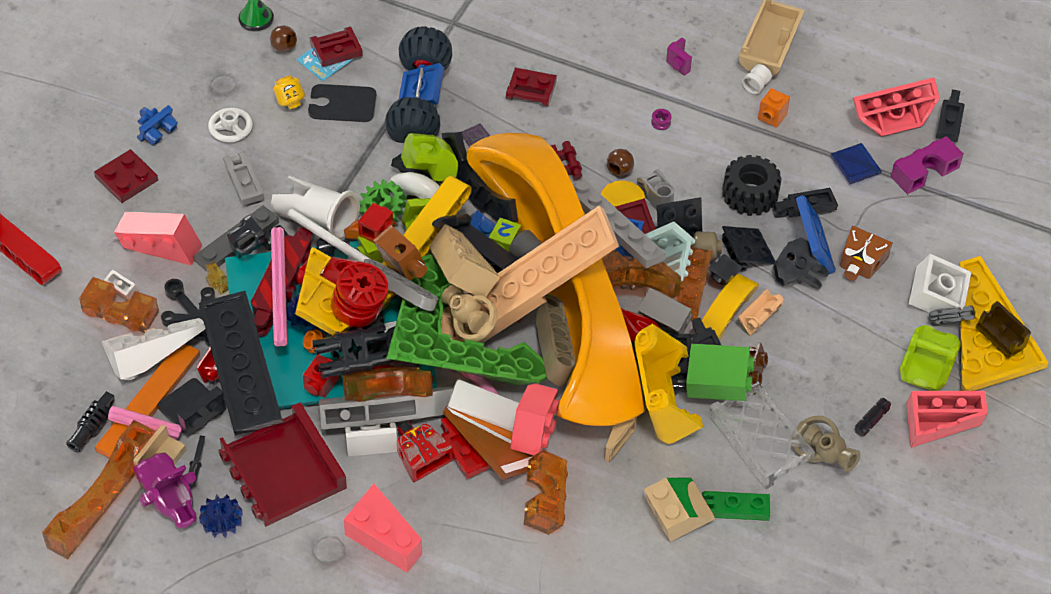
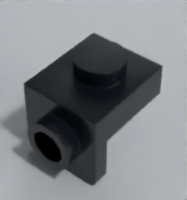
M723 254L717 262L713 261L708 269L711 273L710 277L720 285L723 282L727 285L739 273L741 266Z

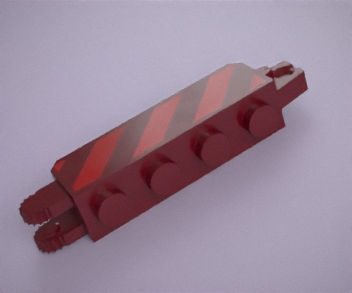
M299 228L294 236H284L286 315L289 301H293L296 296L299 269L308 260L311 250L313 233L304 228ZM272 259L251 300L252 315L258 336L261 338L267 336L273 325Z

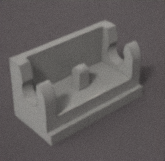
M652 288L648 290L638 308L642 316L654 319L659 325L677 334H684L693 316L691 308Z

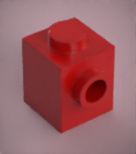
M372 203L358 220L359 236L374 243L373 240L390 225L395 227L393 212L384 206Z
M320 354L314 358L304 372L303 383L304 389L310 394L326 398L340 378V375L324 379L320 377L322 371L319 372L318 364L333 361Z

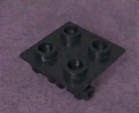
M701 197L656 205V229L675 222L691 237L694 236L695 232L703 231Z
M722 226L724 233L721 240L730 258L741 266L740 272L746 271L749 263L775 264L776 261L758 228Z

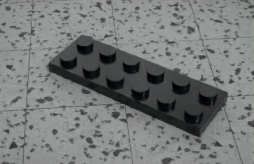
M246 290L200 302V311L234 435L283 423Z

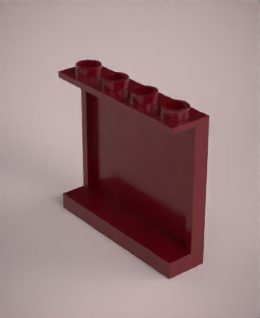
M301 402L292 405V415L282 419L283 423L262 428L229 444L225 442L223 437L220 438L221 449L218 450L221 460L224 464L228 462L230 465L229 472L234 482L239 481L242 496L246 501H251V510L257 520L261 519L265 527L347 489L344 471Z

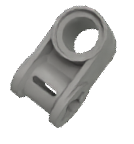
M659 169L653 171V174L637 178V185L643 190L645 197L655 209L658 204L674 202V187Z

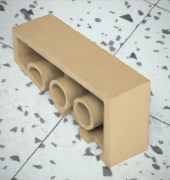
M447 224L443 226L429 246L448 282L461 288L465 294L486 297L500 278L463 233Z

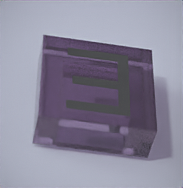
M481 123L462 131L463 139L469 147L477 141L490 136Z

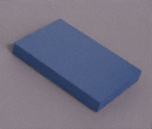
M805 196L797 197L796 201L811 251L819 263L829 270V274H832L836 268L820 217Z

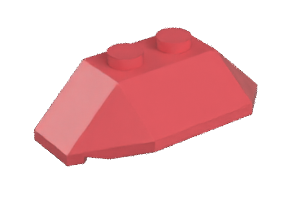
M935 78L853 97L858 119L881 137L923 126L935 104L940 99Z

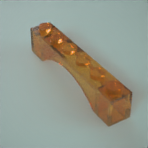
M136 420L130 423L119 437L107 464L92 486L73 505L57 513L42 532L47 549L69 559L135 476L133 460L154 435L155 431Z

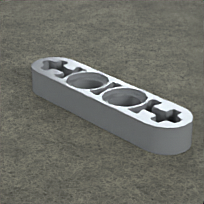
M364 259V263L376 266L385 274L389 290L422 309L428 311L435 309L438 301L436 295L385 265L372 259Z

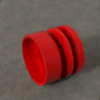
M357 262L344 267L338 275L331 297V308L338 320L352 327H364L376 321L388 293V281L385 274L370 263Z

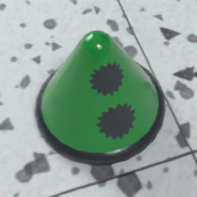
M248 0L240 11L238 20L243 28L251 31H260L272 24L274 14L261 0Z

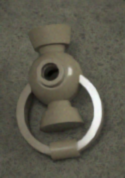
M809 417L801 421L793 431V447L796 453L808 462L819 463L824 461L829 464L838 462L845 472L853 470L859 462L860 451L847 448L837 426L827 417ZM814 423L829 425L833 433L823 435V431ZM803 436V446L816 447L817 454L802 452L799 447V438Z

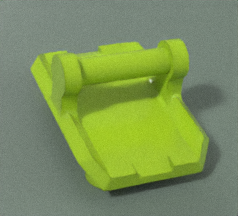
M928 325L917 327L900 366L901 380L930 391H939L946 385L960 349L961 343L958 337L948 332L937 331Z

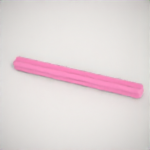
M274 227L271 230L274 344L279 347L287 345L284 229Z

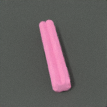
M112 406L108 414V419L152 433H155L163 424L167 426L168 435L173 439H178L182 430L180 425L116 406Z

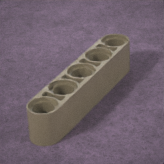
M546 295V302L540 305L535 315L546 376L552 383L562 386L567 383L576 365L564 304L558 297Z

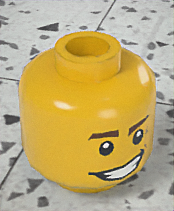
M288 75L275 81L276 85L273 87V92L280 106H288L289 109L301 105L300 100L305 97V92L299 78Z

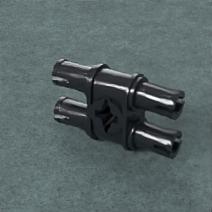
M385 325L366 330L358 327L352 331L342 333L338 331L332 337L313 340V348H316L314 350L315 355L331 351L339 353V360L318 364L319 372L322 371L320 377L324 379L340 374L348 377L353 373L371 372L373 367L393 364V359H387L389 349L370 353L367 349V344L388 340L387 332L384 333L386 331ZM351 347L353 351H358L356 356L348 352Z

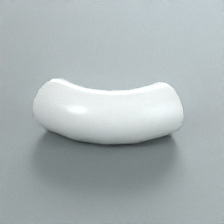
M414 172L400 173L390 179V181L392 180L403 189L405 195H413L419 199L432 198L440 187L435 181L425 175Z

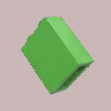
M691 344L686 381L687 397L746 401L747 391L752 392V377H749V371L754 372L755 357H750V347Z

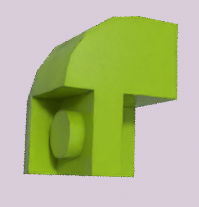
M408 134L401 154V159L406 168L428 170L433 181H445L449 176L456 178L458 162L449 144L442 138L434 135Z

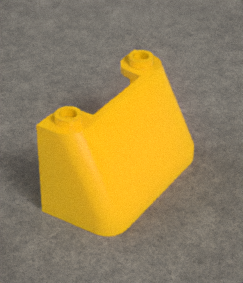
M654 324L647 326L635 338V348L646 406L657 438L666 444H672L703 428L701 416L696 413L689 414L684 408L680 409L677 407L671 379L672 376L681 372L678 364L682 357H688V351L684 344Z

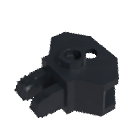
M802 237L788 242L772 267L776 283L785 286L794 282L800 284L804 282L816 289L821 288L822 282L808 274L811 270L822 277H827L829 270L815 262L816 258L812 256L809 241Z

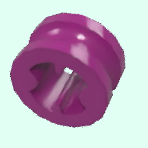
M656 109L652 113L651 125L657 130L668 129L671 125V113L666 109Z

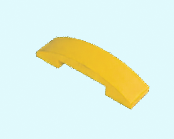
M737 274L716 297L703 317L702 322L705 328L711 327L712 330H715L719 340H721L725 334L726 327L743 303L749 301L759 287V283L741 274Z

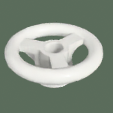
M239 108L221 109L212 115L208 123L210 134L222 142H237L244 139L251 132L253 126L250 115ZM239 116L246 121L244 130L238 127ZM226 129L227 131H232L236 135L226 136L218 133L217 131Z

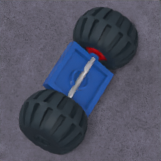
M415 27L403 36L399 44V58L404 68L408 71L403 72L399 99L391 105L385 118L386 129L390 138L398 143H404L410 133L434 135L437 137L441 124L440 116L434 105L438 104L443 72L448 68L453 56L452 45L446 34L433 27Z

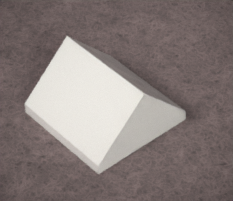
M395 422L345 427L348 457L397 452Z

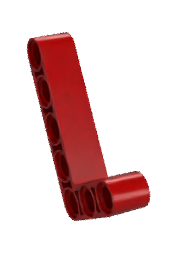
M0 214L1 253L40 285L46 284L62 271L59 262Z

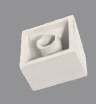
M929 254L916 267L909 304L928 313L936 310L941 312L943 309L957 307L963 309L971 272Z

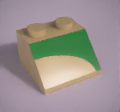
M691 477L664 478L644 489L647 503L670 542L715 519Z

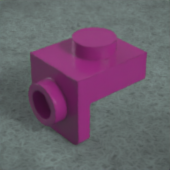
M682 37L668 46L666 62L674 70L685 76L691 71L692 56L685 52L686 40Z

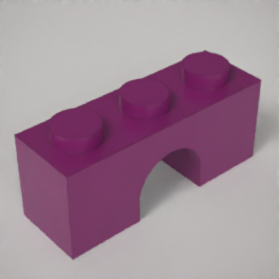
M946 136L940 140L933 141L922 149L915 150L904 158L897 159L893 164L891 178L908 195L925 186L929 172L927 168L937 171L943 177L960 168L964 153Z

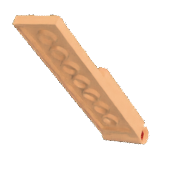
M601 206L596 207L497 273L500 278L486 296L497 308L498 315L495 328L486 338L477 342L484 343L545 303L544 296L619 247L606 212ZM480 304V310L490 315L488 305ZM448 306L443 310L441 333L451 335L450 339L464 342V339L455 331L454 317L451 314V307ZM463 323L466 335L477 334L470 331L467 323Z

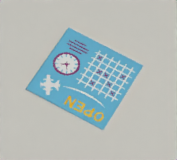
M311 48L296 60L323 82L353 59L322 67L315 51Z

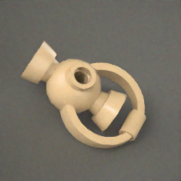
M450 285L444 290L441 299L444 304L451 307V314L454 317V328L457 334L464 340L468 339L471 341H479L486 338L495 328L498 313L495 304L484 296L465 294L461 288L455 285ZM480 304L488 305L490 315L480 310ZM463 323H467L470 331L477 334L466 335Z

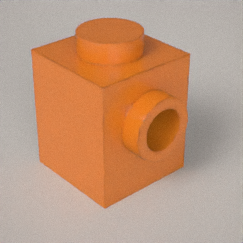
M770 88L760 102L758 119L777 128L788 113L790 96Z

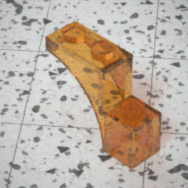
M615 249L602 257L612 287L638 285L658 290L671 299L679 296L681 277L664 262L645 268L636 259L628 261Z

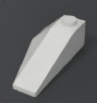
M197 318L170 324L167 327L168 330L147 329V332L141 336H134L133 333H128L102 341V345L114 373L120 379L132 380L138 377V374L147 371L205 330L203 320Z

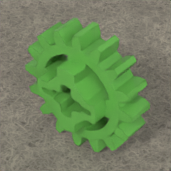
M382 179L381 184L374 181V187L372 188L366 186L368 192L360 194L363 200L359 201L361 207L359 210L360 215L363 216L372 203H375L392 211L393 220L398 223L399 219L397 216L403 215L404 212L401 209L406 206L404 200L407 196L403 193V189L392 180L388 183L385 179Z

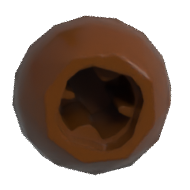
M286 25L277 26L270 35L272 47L282 53L291 51L297 42L295 31Z
M627 149L613 150L607 157L608 170L615 176L628 175L634 168L633 155Z

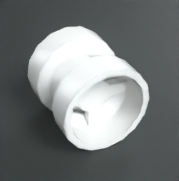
M757 64L744 77L742 84L749 93L759 94L764 85H767L772 79V74L766 66Z

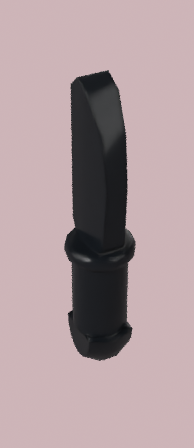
M468 214L444 216L434 220L432 226L434 228H443L445 224L450 227L461 224L468 225L472 219Z
M202 435L199 437L194 460L189 463L188 473L194 472L196 478L202 466L201 462H199L205 441V436Z

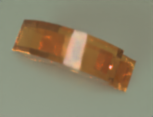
M419 367L373 369L370 372L363 371L343 376L345 400L365 402L379 397L395 395L433 396L431 371L419 370Z

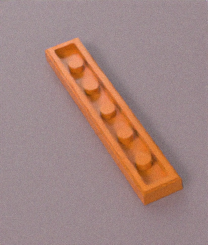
M183 344L169 354L125 409L152 417L159 409V401L174 390L199 358L200 350ZM114 422L97 443L95 450L117 462L142 429Z

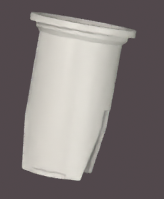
M288 176L294 184L293 194H272L271 210L275 215L291 219L288 217V212L294 209L341 240L346 239L344 229L356 221L359 216V198L356 193L350 190L341 194Z

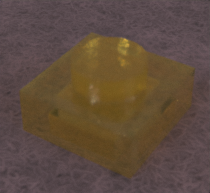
M214 261L206 265L207 276L205 278L211 288H215L220 295L229 291L227 276Z

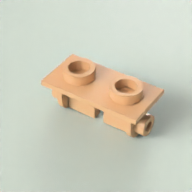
M766 289L738 316L749 336L759 329L783 305L784 299L780 294L771 295L770 291Z

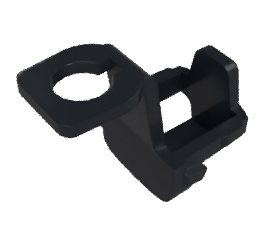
M251 215L244 217L240 221L241 225L227 234L232 251L238 258L251 254L252 251L262 245L267 251L271 250V243L269 244L268 242L271 238L272 229L264 233ZM284 230V236L289 235V234ZM249 234H253L255 236L254 242L241 250L237 242Z

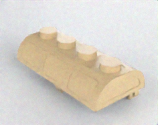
M763 0L739 55L740 64L748 71H751L755 65L762 64L770 70L772 76L778 74L805 10L772 0Z

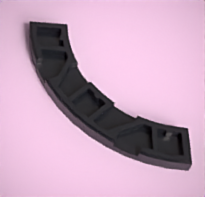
M462 131L441 133L442 139L449 144L457 159L458 171L456 178L471 186V194L469 196L471 202L482 212L486 211L496 220L503 218L511 222H518L516 199L507 198L494 192L469 165Z

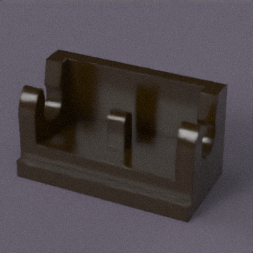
M999 301L992 304L989 313L985 310L982 312L979 322L975 327L1008 359L1026 348L1031 335V331Z

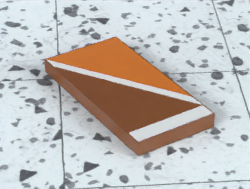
M448 406L445 407L443 414L502 480L538 469L541 462L535 455L510 449L513 432Z

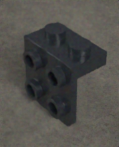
M197 378L190 379L158 403L159 410L174 424L180 425L181 431L187 437L226 409L223 391L217 386L209 391Z

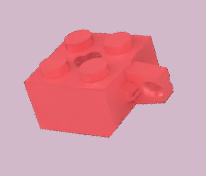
M539 384L527 386L516 409L510 449L539 457L543 447H548L550 436L554 434L557 420L553 418L560 400L556 399L558 389Z

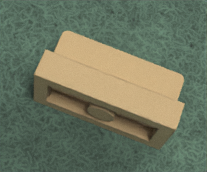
M162 424L134 458V466L143 459H148L154 454L164 452L176 464L186 451V446L169 437L167 426Z

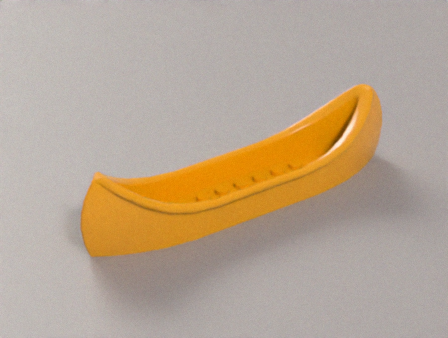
M501 133L483 138L468 148V163L483 182L497 194L516 199L518 222L516 223L521 225V231L530 230L544 243L585 215L563 163L554 149L541 136L527 133ZM601 258L548 293V295L558 297L564 304L576 365L560 399L556 415L559 418L575 423L592 426L616 425L632 420L645 411L638 369L629 333Z

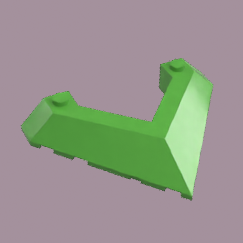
M431 254L422 257L427 266V272L423 277H414L411 281L438 297L437 304L433 311H428L404 298L402 299L387 359L441 367L513 385L540 383L548 379L543 358L525 342L509 349L498 347L497 350L483 347L484 343L468 339L461 342L450 339L451 335L441 333L443 308L448 306L442 302L441 297L444 290L453 284L448 282L437 260Z

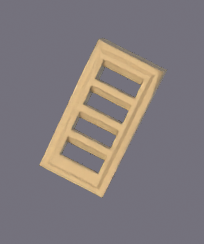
M637 417L613 425L606 444L605 461L611 462L635 432Z

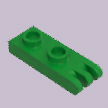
M702 492V496L715 518L770 520V494Z

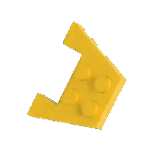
M312 247L295 314L331 335L338 331L340 333L347 332L352 326L339 321L331 308V297L336 284L321 277V274L330 263L331 257ZM388 290L383 305L392 299L393 292Z

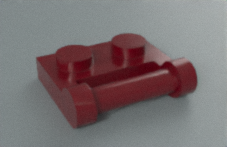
M351 26L344 28L343 31L321 37H310L311 47L315 51L322 67L363 56V50Z
M515 67L507 87L506 99L513 100V98L539 102L543 106L549 107L557 82V75Z

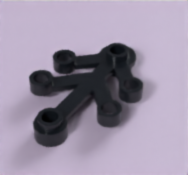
M175 278L168 280L164 285L166 296L172 300H177L188 314L164 311L161 314L162 324L168 327L170 324L200 318L203 320L200 307L198 309L184 294L183 282ZM205 287L200 292L201 302L215 298V291L211 287ZM206 329L193 337L194 339H204L205 343L210 345Z

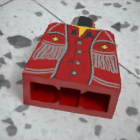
M404 422L398 427L397 431L401 436L397 439V452L413 483L453 461L452 445L430 425L422 424L414 429L410 422Z

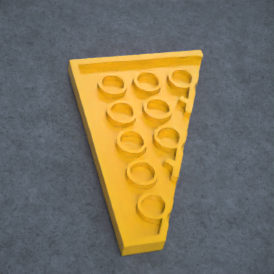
M981 256L961 261L959 267L971 272L965 306H973L976 311L975 319L965 320L963 318V321H960L962 391H976L1047 368L1049 362L1032 335H1030L1026 348L1008 359L975 328L982 312L985 310L989 313L992 304L996 301H999L1023 325L1025 324Z

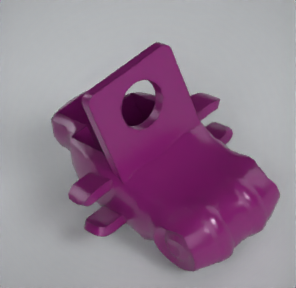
M166 452L157 453L148 459L141 460L134 467L136 477L146 491L139 499L143 507L153 503L158 512L169 517L179 529L189 527L197 519L196 512L192 508L193 496L190 486L194 484L197 478L194 472L182 475L186 470L185 465L176 468L173 459Z

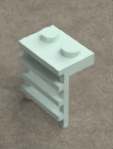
M675 222L645 234L666 253L665 261L651 266L650 278L647 281L645 293L647 294L650 288L655 290L675 281H683V278L688 276V272L685 269L690 265L691 261L688 260V256L693 253L690 245L695 244V239Z

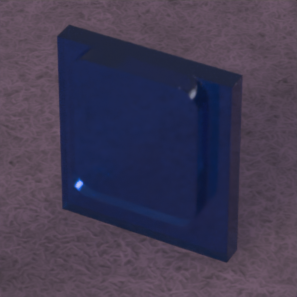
M862 143L833 152L830 155L849 184L879 175L882 172Z

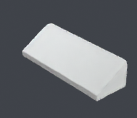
M457 380L451 391L448 407L513 432L516 409L519 403L462 380Z

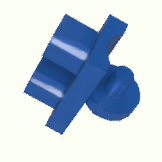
M167 105L158 112L156 108L149 110L143 107L140 110L141 118L138 119V123L142 126L139 127L140 134L137 135V138L141 142L146 139L154 146L163 137V134L158 130L161 126L168 133L175 130L178 122L172 116L173 109Z

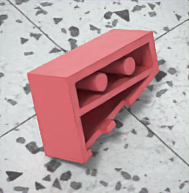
M125 212L114 232L125 249L191 266L194 262L193 256L202 247V243L185 214Z
M911 391L906 402L911 448L981 426L988 414L985 391Z
M375 484L369 488L344 518V529L347 537L407 573L422 555L421 537Z

